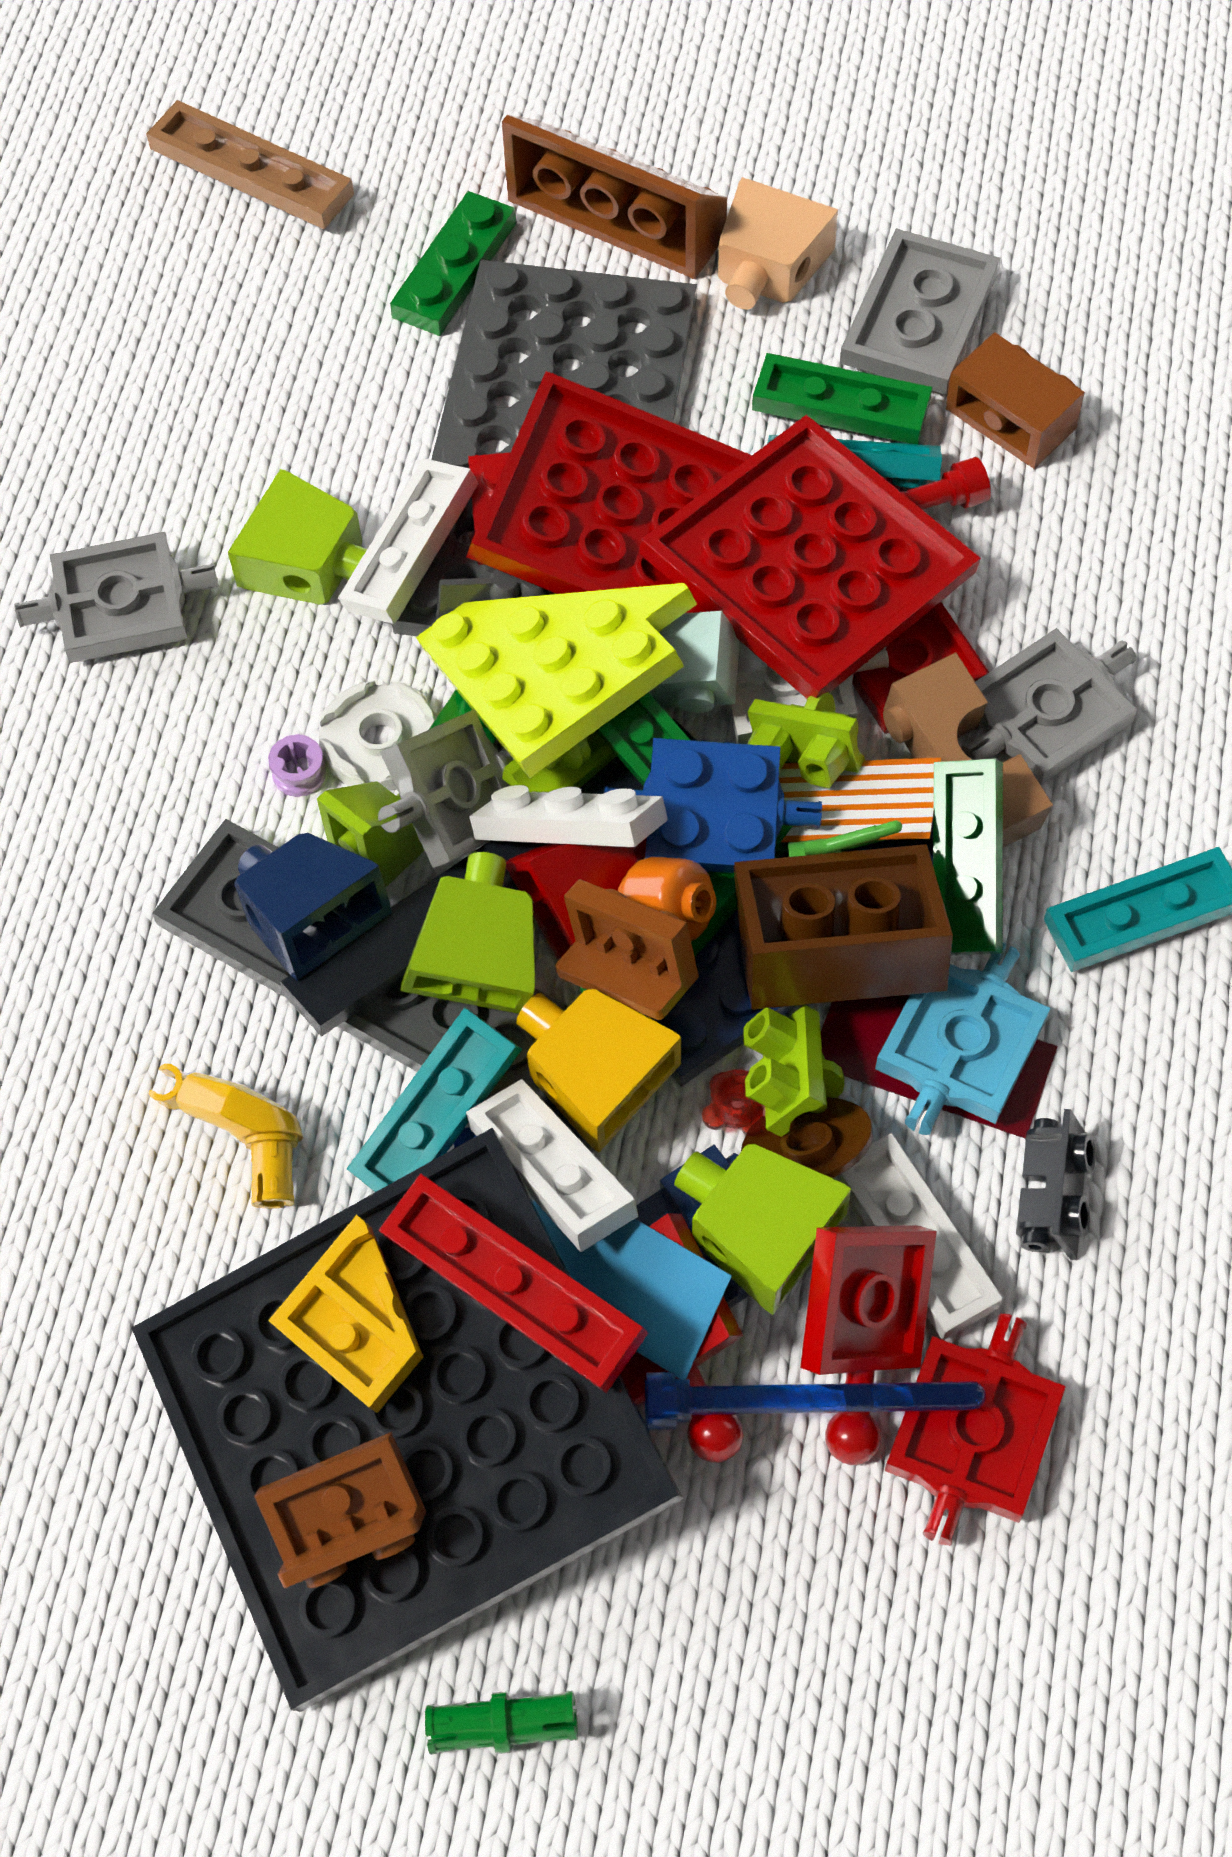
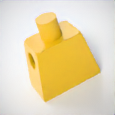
M596 989L584 990L565 1011L545 995L538 993L528 1000L517 1017V1025L536 1039V1042L527 1053L529 1073L532 1080L585 1141L598 1153L681 1065V1037L677 1033Z

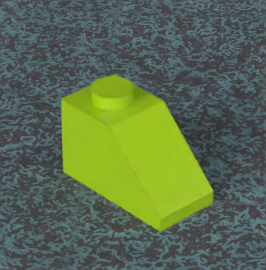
M378 781L325 790L317 798V803L327 841L379 865L385 888L425 851L413 823L393 833L387 832L381 826L397 818L395 814L379 821L378 813L383 806L400 800L399 793L397 795L393 794Z

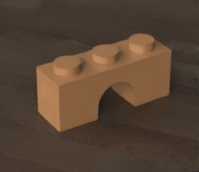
M954 653L892 683L883 709V718L891 737L899 744L904 742L913 758L941 757V762L972 760L962 751L958 738L977 729L988 702L957 653ZM1021 754L1002 762L1003 848L1040 830L1053 807L1052 802Z

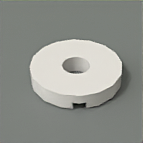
M375 680L359 682L338 693L323 711L318 736L319 746L323 752V760L333 777L347 786L378 781L389 791L397 790L380 751L427 731L435 721L436 713L422 693L405 683L391 681V685H376ZM375 726H387L395 731L393 737L382 744H371L363 739L365 732Z

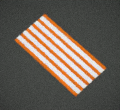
M942 758L864 760L858 773L843 770L830 788L810 785L801 777L798 763H784L779 772V782L784 793V800L822 801V818L820 829H816V827L793 826L781 842L828 839L896 820L902 823V830L899 833L877 840L930 839L934 813V762H941Z

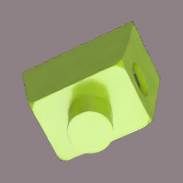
M280 469L228 550V556L237 587L322 605L329 602L343 578L350 579L367 549L361 547L363 540L358 514L351 506L296 475Z
M487 852L472 853L468 856L465 879L450 876L441 877L402 980L400 991L517 1014L520 1013L523 1006L531 999L535 989L532 897L525 891L503 887L506 870V860L504 858Z
M756 1144L746 1145L727 1170L696 1151L684 1163L674 1183L677 1188L701 1203L692 1218V1235L698 1247L722 1270L732 1275L731 1278L763 1309L773 1316L813 1262L817 1228L838 1227L847 1215L851 1188L842 1182Z

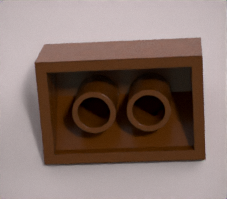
M927 844L734 862L742 962L752 1009L947 991L953 934Z

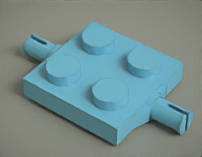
M1003 943V954H991L983 971L959 968L950 964L947 991L910 994L877 1057L875 1069L911 1085L920 1093L912 1110L905 1119V1124L912 1131H915L924 1111H927L921 1121L919 1134L929 1135L944 1104L959 1107L996 1124L1050 1011L1049 1007L1020 995L1006 982L1016 961L1020 957V953L1013 946H1010L1002 964L999 965L1007 943Z

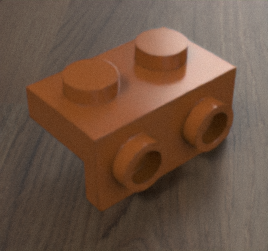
M581 879L564 895L576 941L555 964L558 977L584 989H596L653 1019H663L699 977L687 922L682 921L671 912L657 911L628 899L619 891L614 889L605 890Z
M392 1432L259 1488L254 1495L284 1562L278 1572L283 1588L290 1587L301 1581H305L308 1588H315L344 1574L348 1570L346 1562L372 1552L374 1558L380 1560L401 1552L414 1543L415 1538L413 1534L420 1530L426 1514L424 1504Z

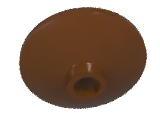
M827 1097V1109L824 1112L817 1114L809 1111L797 1116L790 1123L789 1132L782 1137L766 1130V1117L764 1116L746 1134L741 1151L748 1144H756L823 1175L834 1178L852 1168L867 1153L873 1140V1127L867 1112L859 1105L845 1099Z

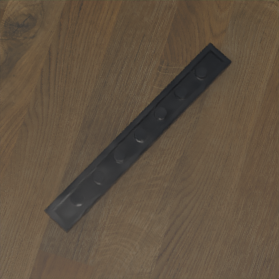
M672 718L691 741H697L678 721ZM616 756L580 789L583 794H604L605 786L608 788L643 790L644 787ZM490 840L472 853H493L508 861L515 856L547 843ZM468 856L391 907L393 912L298 981L291 975L280 981L282 994L321 1037L402 982L441 877L450 876L465 879ZM506 868L503 887L518 890Z

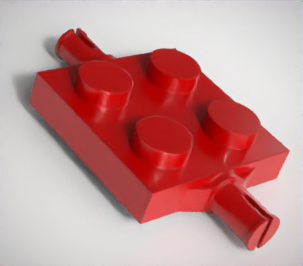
M1002 1313L998 1315V1322L988 1349L963 1348L932 1336L884 1471L922 1485L932 1495L936 1496L922 1534L927 1539L934 1541L942 1516H946V1521L938 1544L952 1545V1539L963 1507L981 1508L1020 1523L1066 1388L1065 1385L1031 1373L1019 1361L1014 1360L1024 1330L1027 1328V1323L1021 1318L1016 1317L1009 1340L1005 1341L1004 1338L1012 1317L1011 1314Z

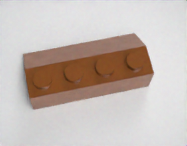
M507 114L501 121L509 202L692 279L697 278L719 247L720 237L727 219L726 196L538 119Z

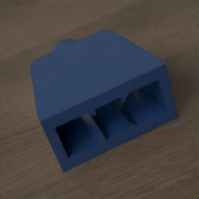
M298 834L273 852L264 845L251 846L243 853L239 860L238 871L240 875L237 876L234 885L247 921L252 930L287 972L297 981L393 912L379 865L313 834Z

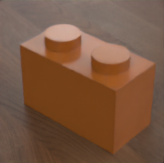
M994 332L951 371L945 409L1035 469L1077 429L1085 392L1078 388L1068 377L1057 374L1030 356L1021 346L1010 343Z

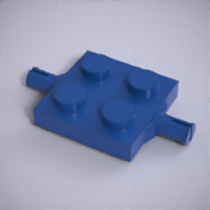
M653 738L651 771L644 783L643 790H634L636 795L663 796L668 819L646 838L645 858L653 856L687 859L699 863L706 871L734 873V862L775 858V842L781 832L782 825L816 827V829H820L822 801L784 800V793L779 782V746ZM605 786V793L620 788H608Z

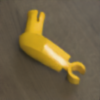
M165 1063L161 1065L158 1070L169 1077L176 1078L175 1087L172 1091L163 1095L149 1090L151 1098L167 1109H181L189 1116L226 1130L240 1142L244 1143L247 1149L251 1150V1205L262 1209H277L294 1205L295 1197L292 1179L293 1148H296L298 1142L303 1139L302 1128L296 1116L280 1104L243 1084L196 1072L186 1075L172 1064Z

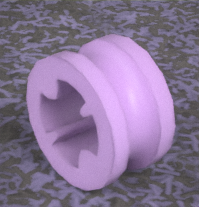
M300 734L286 736L273 745L268 755L273 782L278 790L284 794L294 797L307 796L317 791L324 783L327 774L323 752L317 741L309 736ZM297 758L307 759L309 765L307 770L302 771L301 767L298 766V773H288L286 764L292 760L297 765Z

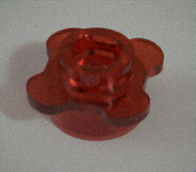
M734 1069L717 1073L711 1078L709 1082L711 1102L702 1111V1120L709 1129L720 1130L723 1127L740 1129L747 1136H756L765 1130L766 1117L763 1115L765 1106L746 1097L745 1078L749 1071ZM743 1101L744 1105L736 1108L732 1105V1102Z

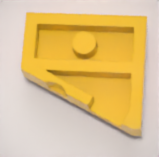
M358 1215L354 1217L268 1320L376 1413L380 1411L423 1358L374 1231Z

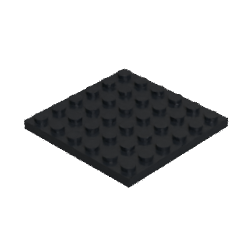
M493 1128L488 1129L131 1327L286 1700L293 1711L302 1712L684 1500L621 1374L608 1392L605 1393L378 1231L421 1173L570 1276L529 1193L513 1166L500 1136ZM356 1215L364 1220L374 1231L423 1354L421 1361L378 1413L365 1405L268 1321ZM392 1432L426 1509L420 1530L413 1534L415 1538L414 1543L401 1552L384 1559L376 1560L372 1552L346 1562L348 1570L324 1585L308 1588L305 1581H301L290 1587L283 1588L278 1572L284 1562L254 1497L258 1489Z

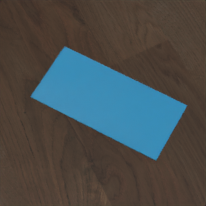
M533 1201L571 1278L641 1325L648 1332V1335L636 1352L685 1382L732 1275L637 1219H633L580 1252L542 1208Z

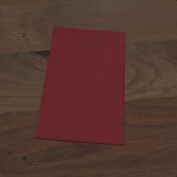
M909 995L832 1002L821 1030V1047L824 1059L835 1062L840 1066L845 1077L916 1101L920 1093L911 1085L875 1069L877 1057L902 1012ZM1037 1039L996 1124L956 1106L944 1104L941 1110L1025 1139L1058 1046Z

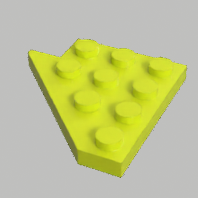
M684 583L464 602L450 613L438 618L432 626L415 638L428 657L468 705L476 711L478 717L527 776L531 778L684 667L676 650L659 632L697 605Z

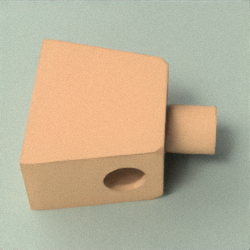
M742 177L738 183L719 242L718 277L722 282L728 284L725 289L728 301L734 306L745 310L753 308L760 295L782 303L792 301L835 249L838 209Z

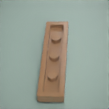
M176 100L146 133L151 150L324 230L354 196L351 178L179 100Z

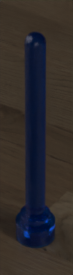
M646 1372L644 1385L645 1423L649 1430H676L677 1423L690 1422L691 1415L976 1410L982 1407L986 1400L985 1389L974 1381L690 1386L689 1379H676L675 1372Z

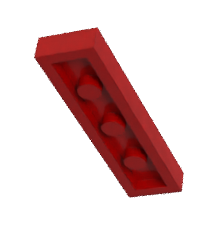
M421 1173L378 1230L386 1238L605 1393L611 1388L648 1335V1332L641 1325Z

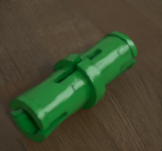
M573 1690L561 1694L510 1699L507 1691L493 1692L490 1701L439 1706L430 1704L425 1709L426 1736H431V1739L427 1740V1748L430 1755L446 1751L494 1747L496 1754L512 1753L513 1745L578 1740L577 1709H573V1706L576 1705Z

